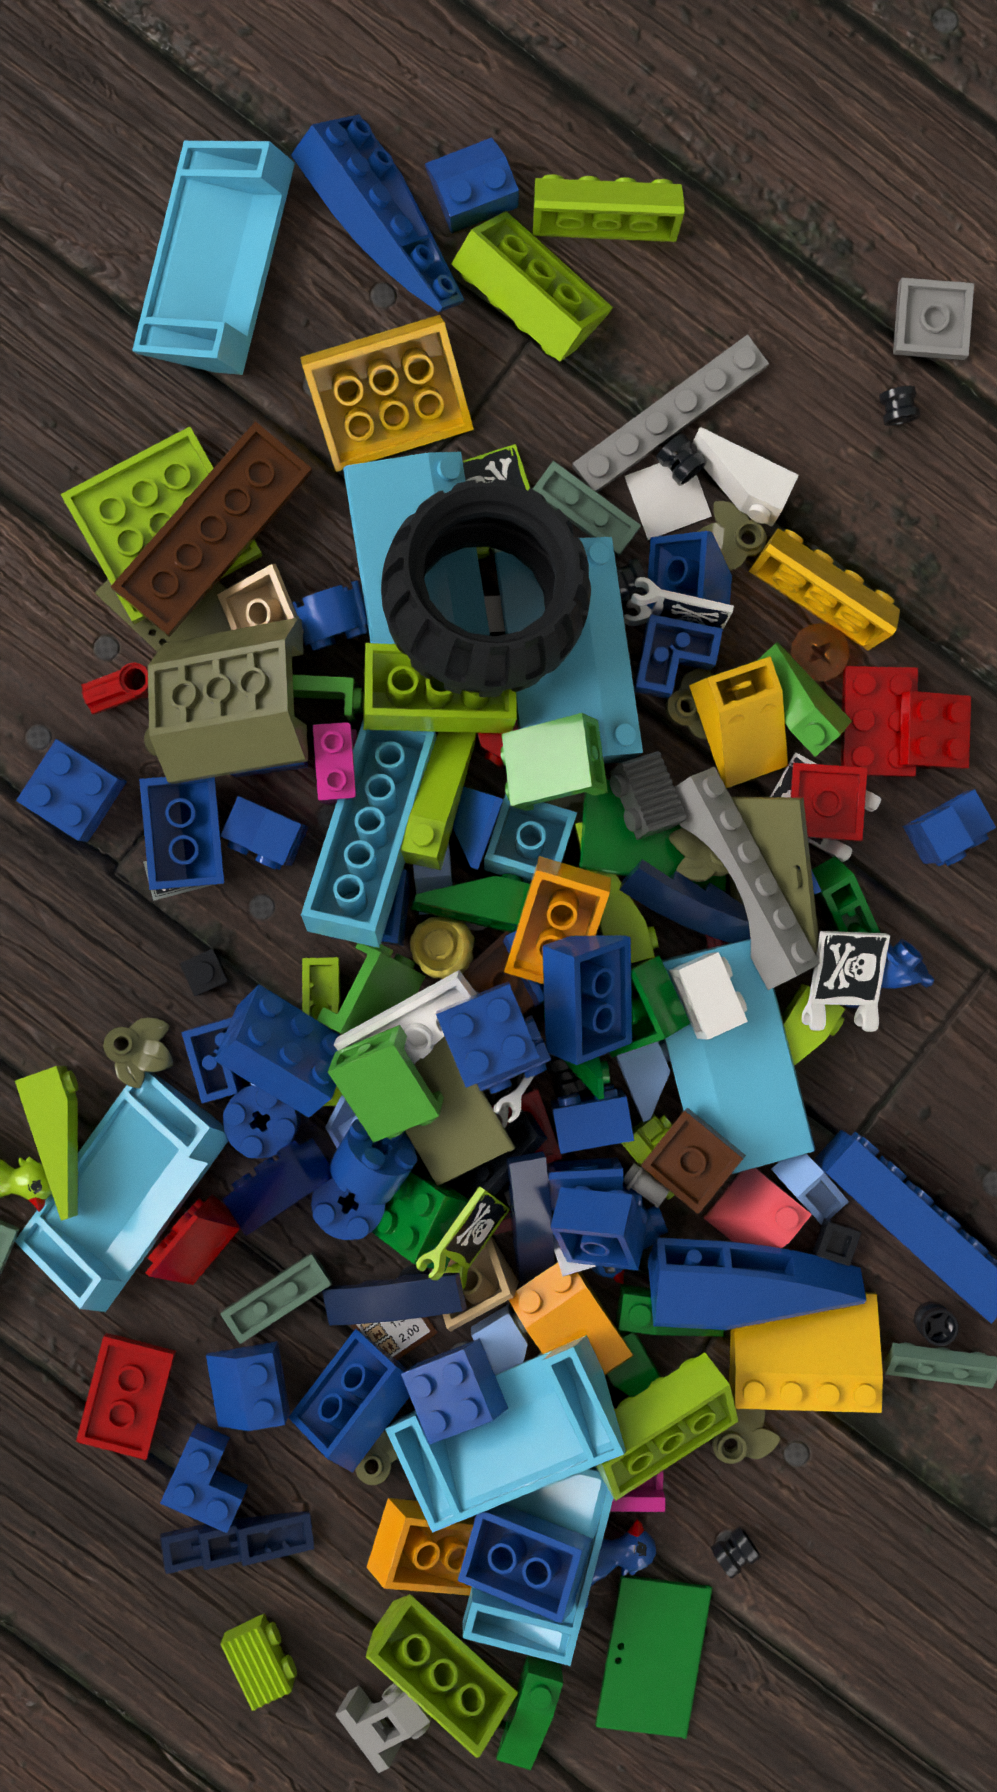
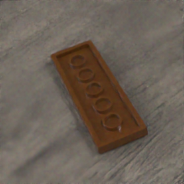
M255 421L110 587L170 637L312 474V468Z

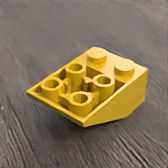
M771 656L689 685L720 778L726 788L788 766L783 691Z

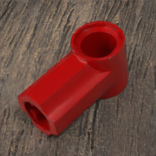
M135 662L128 663L119 671L82 684V695L91 713L96 715L139 698H148V667ZM142 671L146 679L145 684L139 690H135L132 686V679L136 673Z

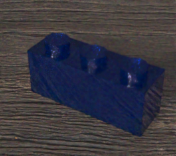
M313 1138L301 1145H298L296 1140L292 1141L276 1152L280 1159L275 1161L273 1157H270L254 1168L257 1173L256 1176L252 1177L249 1172L231 1184L234 1191L222 1200L245 1236L263 1226L333 1178L330 1172V1165Z

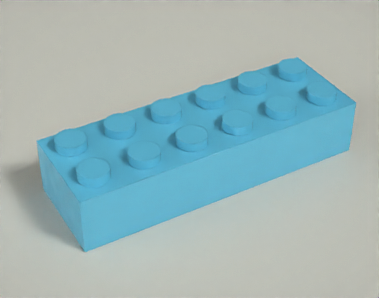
M362 721L353 749L356 797L337 799L301 913L308 932L380 948L405 864L400 851L410 812L436 741V732L363 730Z

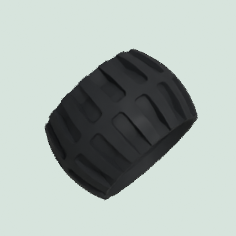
M494 479L492 483H476V480L457 483L447 493H444L442 490L433 494L418 506L414 514L405 519L395 534L385 558L381 581L382 607L389 632L401 653L408 655L412 667L426 679L431 677L444 683V689L457 694L464 690L478 692L479 697H497L507 689L519 692L536 684L543 676L553 672L569 655L577 643L587 619L591 598L589 563L581 540L578 537H573L572 523L559 508L554 510L546 503L543 495L531 488L526 491L510 485L511 481ZM491 547L515 556L533 572L543 591L545 611L539 619L519 632L497 637L469 633L445 619L430 600L424 578L432 567L446 555L463 548Z

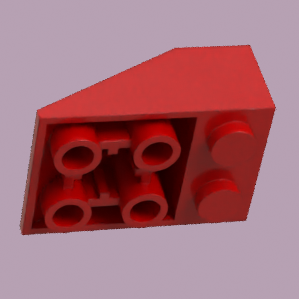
M211 1195L205 1202L199 1198L149 1255L147 1259L153 1264L145 1273L149 1277L194 1285L239 1231L245 1221L214 1195Z

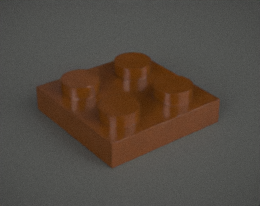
M686 1108L641 1164V1167L699 1214L746 1155L693 1111Z

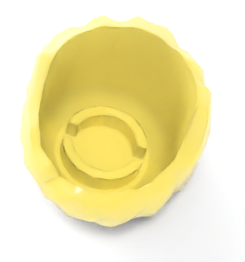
M441 916L430 917L418 924L411 936L410 951L412 959L420 966L423 973L432 978L444 979L458 970L463 974L473 960L474 936L462 921Z

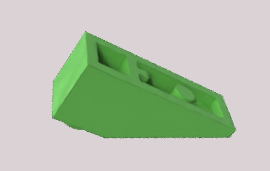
M776 642L758 660L771 656L783 691L785 723L798 740L816 757L844 732L852 720L792 656Z

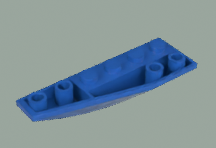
M359 114L312 124L291 154V157L334 217L355 242L383 270L437 312L461 305L464 298L401 172L394 164L391 155L384 150L374 136L369 124Z
M656 1238L648 1258L654 1327L729 1330L861 1305L866 1302L860 1267L847 1266L799 1251L727 1241Z

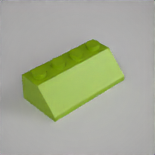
M554 174L546 175L543 178H535L533 236L677 241L684 216L682 184H673L672 181L667 179H657L651 183L637 182L632 178L600 181L599 178L594 176H584L579 178V180H569Z
M507 211L471 229L451 263L460 272L465 281L475 285L487 296L493 306L504 311L514 320L515 325L521 331L528 333L541 345L546 354L556 358L559 362L575 352L613 309L607 301Z
M365 643L363 730L507 733L513 731L517 720L516 692H513L511 689L503 691L497 697H479L478 692L464 690L457 694L444 689V683L433 677L426 679L412 667L408 655L401 653L396 644Z
M705 1352L696 1358L686 1360L679 1369L668 1376L654 1380L646 1390L635 1397L624 1399L614 1409L626 1453L599 1464L596 1468L611 1495L617 1501L738 1422L730 1384Z
M411 1594L394 1600L372 1632L366 1658L472 1755L479 1758L518 1692Z

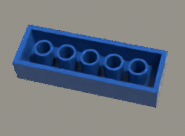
M840 1130L813 1161L963 1300L992 1324L997 1318V1260L988 1253L989 1251L981 1243L968 1235L963 1229L957 1232L961 1225L948 1213L943 1212L936 1205L931 1208L930 1206L934 1201L918 1186L916 1187L909 1180L904 1184L902 1181L907 1176L892 1162L886 1160L883 1156L877 1159L875 1156L880 1151L866 1138L861 1137L855 1131L850 1136L843 1130Z

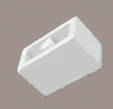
M719 952L704 954L668 970L697 1039L709 1040L748 1022L744 1013L747 1011L745 1000L739 991L735 992L730 980L733 976L732 969L726 958L721 957Z

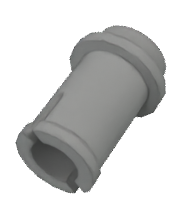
M635 1163L623 1178V1183L627 1185L625 1189L629 1191L632 1188L657 1208L670 1191L646 1172L644 1168L639 1167Z

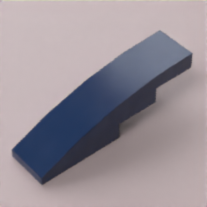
M642 859L621 883L620 891L649 909L685 927L730 943L751 939L749 921L744 905L710 882L704 888H701L677 871L671 877H668Z
M543 1151L507 1158L510 1182L508 1189L512 1212L510 1213L519 1282L534 1279L554 1265L553 1232L550 1228L552 1223L546 1156Z
M444 1273L436 1281L430 1279L429 1274L402 1275L390 1280H367L358 1285L330 1286L322 1290L329 1326L390 1322L462 1312L467 1307L460 1274Z
M309 1511L233 1519L228 1533L207 1524L160 1533L163 1565L166 1574L203 1566L204 1570L237 1562L247 1566L314 1549Z

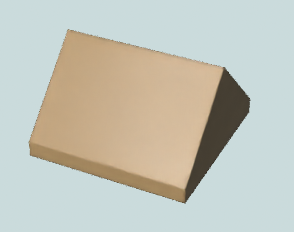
M276 564L265 567L217 594L231 630L297 618Z
M492 1236L468 1269L467 1282L463 1289L467 1309L462 1312L443 1314L446 1327L450 1332L506 1302L515 1295L519 1281ZM450 1259V1262L447 1267L455 1264L456 1262Z

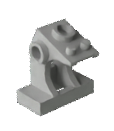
M395 1683L382 1694L383 1700L375 1704L371 1702L360 1685L348 1692L335 1714L378 1773L390 1767L402 1745V1741L410 1737L417 1739L428 1730L431 1716ZM388 1716L394 1725L393 1727L388 1725L384 1719Z

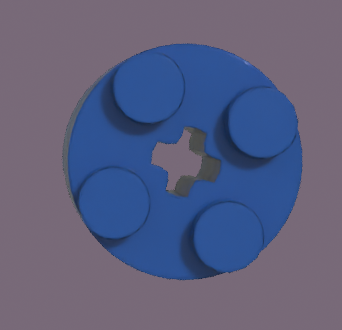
M360 580L351 582L352 590H348L347 586L338 585L302 598L304 606H301L300 602H292L297 617L302 619L303 642L305 646L311 645L312 651H317L337 644L336 636L346 634L347 639H352L369 633Z
M251 1083L231 1098L223 1113V1126L228 1141L247 1158H268L283 1151L296 1136L301 1121L300 1112L259 1087L251 1085ZM258 1111L261 1115L268 1114L270 1116V1120L266 1123L267 1127L263 1123L258 1124L255 1118L259 1115Z
M359 1119L354 1120L330 1163V1172L337 1186L344 1192L348 1188L358 1195L356 1200L365 1204L380 1205L389 1202L399 1191L417 1162L414 1146L404 1134L405 1131L395 1138L388 1139L386 1137L373 1143Z
M329 1168L321 1176L312 1194L313 1219L322 1230L332 1237L342 1240L362 1239L378 1226L383 1217L386 1203L380 1205L365 1204L356 1200L358 1195L355 1194L354 1201L356 1203H353L352 1206H347L343 1197H346L349 1192L355 1193L348 1188L346 1192L341 1190L333 1180Z

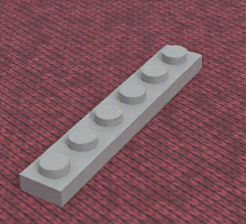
M747 334L573 462V469L584 484L595 492H599L766 369L769 365L768 361Z

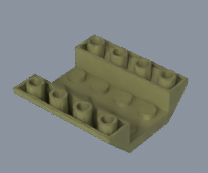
M297 617L164 643L148 664L149 737L168 783L177 784L308 761L307 725L294 716L292 657L303 655L301 618Z

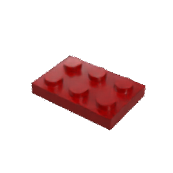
M845 666L843 668L842 711L852 722L842 733L841 766L868 768L867 776H916V766L900 765L902 692H918V668Z
M106 1333L102 1339L76 1442L147 1460L176 1350Z

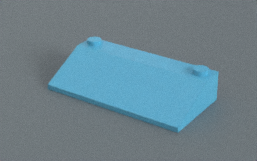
M184 140L132 349L134 353L210 372L243 375L295 165L294 161L270 141Z
M429 452L347 465L343 468L371 643L395 644L389 632L381 599L382 572L392 540L405 519L414 514L422 502L438 491L443 490L444 493H447L457 483L466 481L461 452ZM476 547L463 548L442 557L424 578L430 600L449 622L469 633L490 636Z
M612 537L579 538L587 555L589 580L591 583V598L587 619L577 643L564 661L553 672L543 676L536 684L516 692L518 729L584 713L598 720L604 764L622 763L642 754L643 749ZM497 552L495 554V563L506 635L522 631L543 615L545 611L544 595L533 572L511 554Z
M751 939L661 959L679 997L668 970L704 954L719 952L721 957L726 958L732 969L733 976L730 980L735 992L739 991L747 1006V1011L744 1013L748 1022L709 1040L697 1039L691 1023L665 1039L683 1111L689 1108L746 1155L732 1174L814 1152L816 1149L775 989H767L751 959Z
M145 1072L141 1088L138 1089L126 1085L78 1152V1215L61 1221L53 1195L51 1194L46 1199L44 1208L40 1212L37 1210L15 1242L79 1309L106 1312L227 1144L228 1139L225 1135L224 1126L210 1113L153 1072Z
M587 1335L496 1374L495 1377L508 1409L494 1421L430 1445L415 1410L402 1415L385 1429L432 1533L626 1453L605 1375Z
M596 1466L504 1503L593 1539L571 1613L561 1624L471 1587L463 1618V1639L568 1666L571 1665L613 1502V1496Z

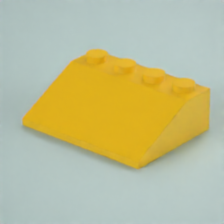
M440 315L300 357L336 472L343 470L347 465L371 462L474 430L445 322Z
M779 528L775 531L750 568V573L867 651L895 633L898 626L900 609L893 605L894 600L891 596L880 590L872 591L863 585L864 580L858 574L851 570L842 571L833 565L834 560L828 554L817 549L812 551L803 545V539L795 532L788 529L782 531Z
M865 1292L866 1302L861 1305L731 1329L729 1384L735 1408L882 1413L883 1371L877 1294Z

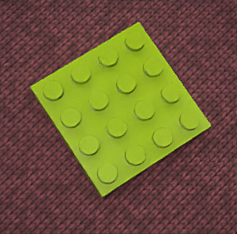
M188 427L60 495L112 585L214 468L191 427ZM255 540L222 578L262 557V553ZM117 594L134 625L146 619V617Z

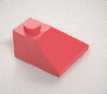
M752 1168L739 1172L703 1218L732 1242L783 1248L790 1243L812 1214L760 1170Z

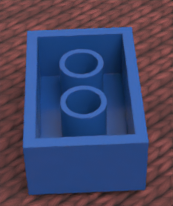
M259 984L237 1005L214 1061L309 1118L333 1097L336 1084L329 1075L328 1070L334 1053L338 1051L334 1043L340 1034Z
M501 1504L476 1515L457 1581L562 1624L573 1610L593 1539L507 1504Z

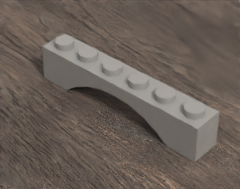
M712 767L692 775L675 786V792L678 794V799L681 801V806L687 815L686 820L680 823V826L697 836L715 853L736 884L749 921L751 959L767 989L770 990L820 964L716 768Z

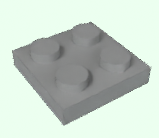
M901 278L898 283L893 355L965 360L969 356L974 283Z

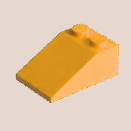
M539 856L504 973L544 984L543 945L569 936H596L610 894L611 878Z
M556 1263L516 1290L514 1297L508 1301L542 1354L587 1335L604 1375L634 1356L581 1271L563 1277L562 1269Z
M388 1498L368 1560L367 1569L384 1589L470 1595L471 1586L457 1580L475 1518L469 1517L432 1533L418 1501Z

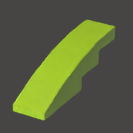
M339 957L302 958V1011L316 1020L323 1007L338 1014L341 1008ZM337 1086L332 1099L322 1107H336L342 1095Z

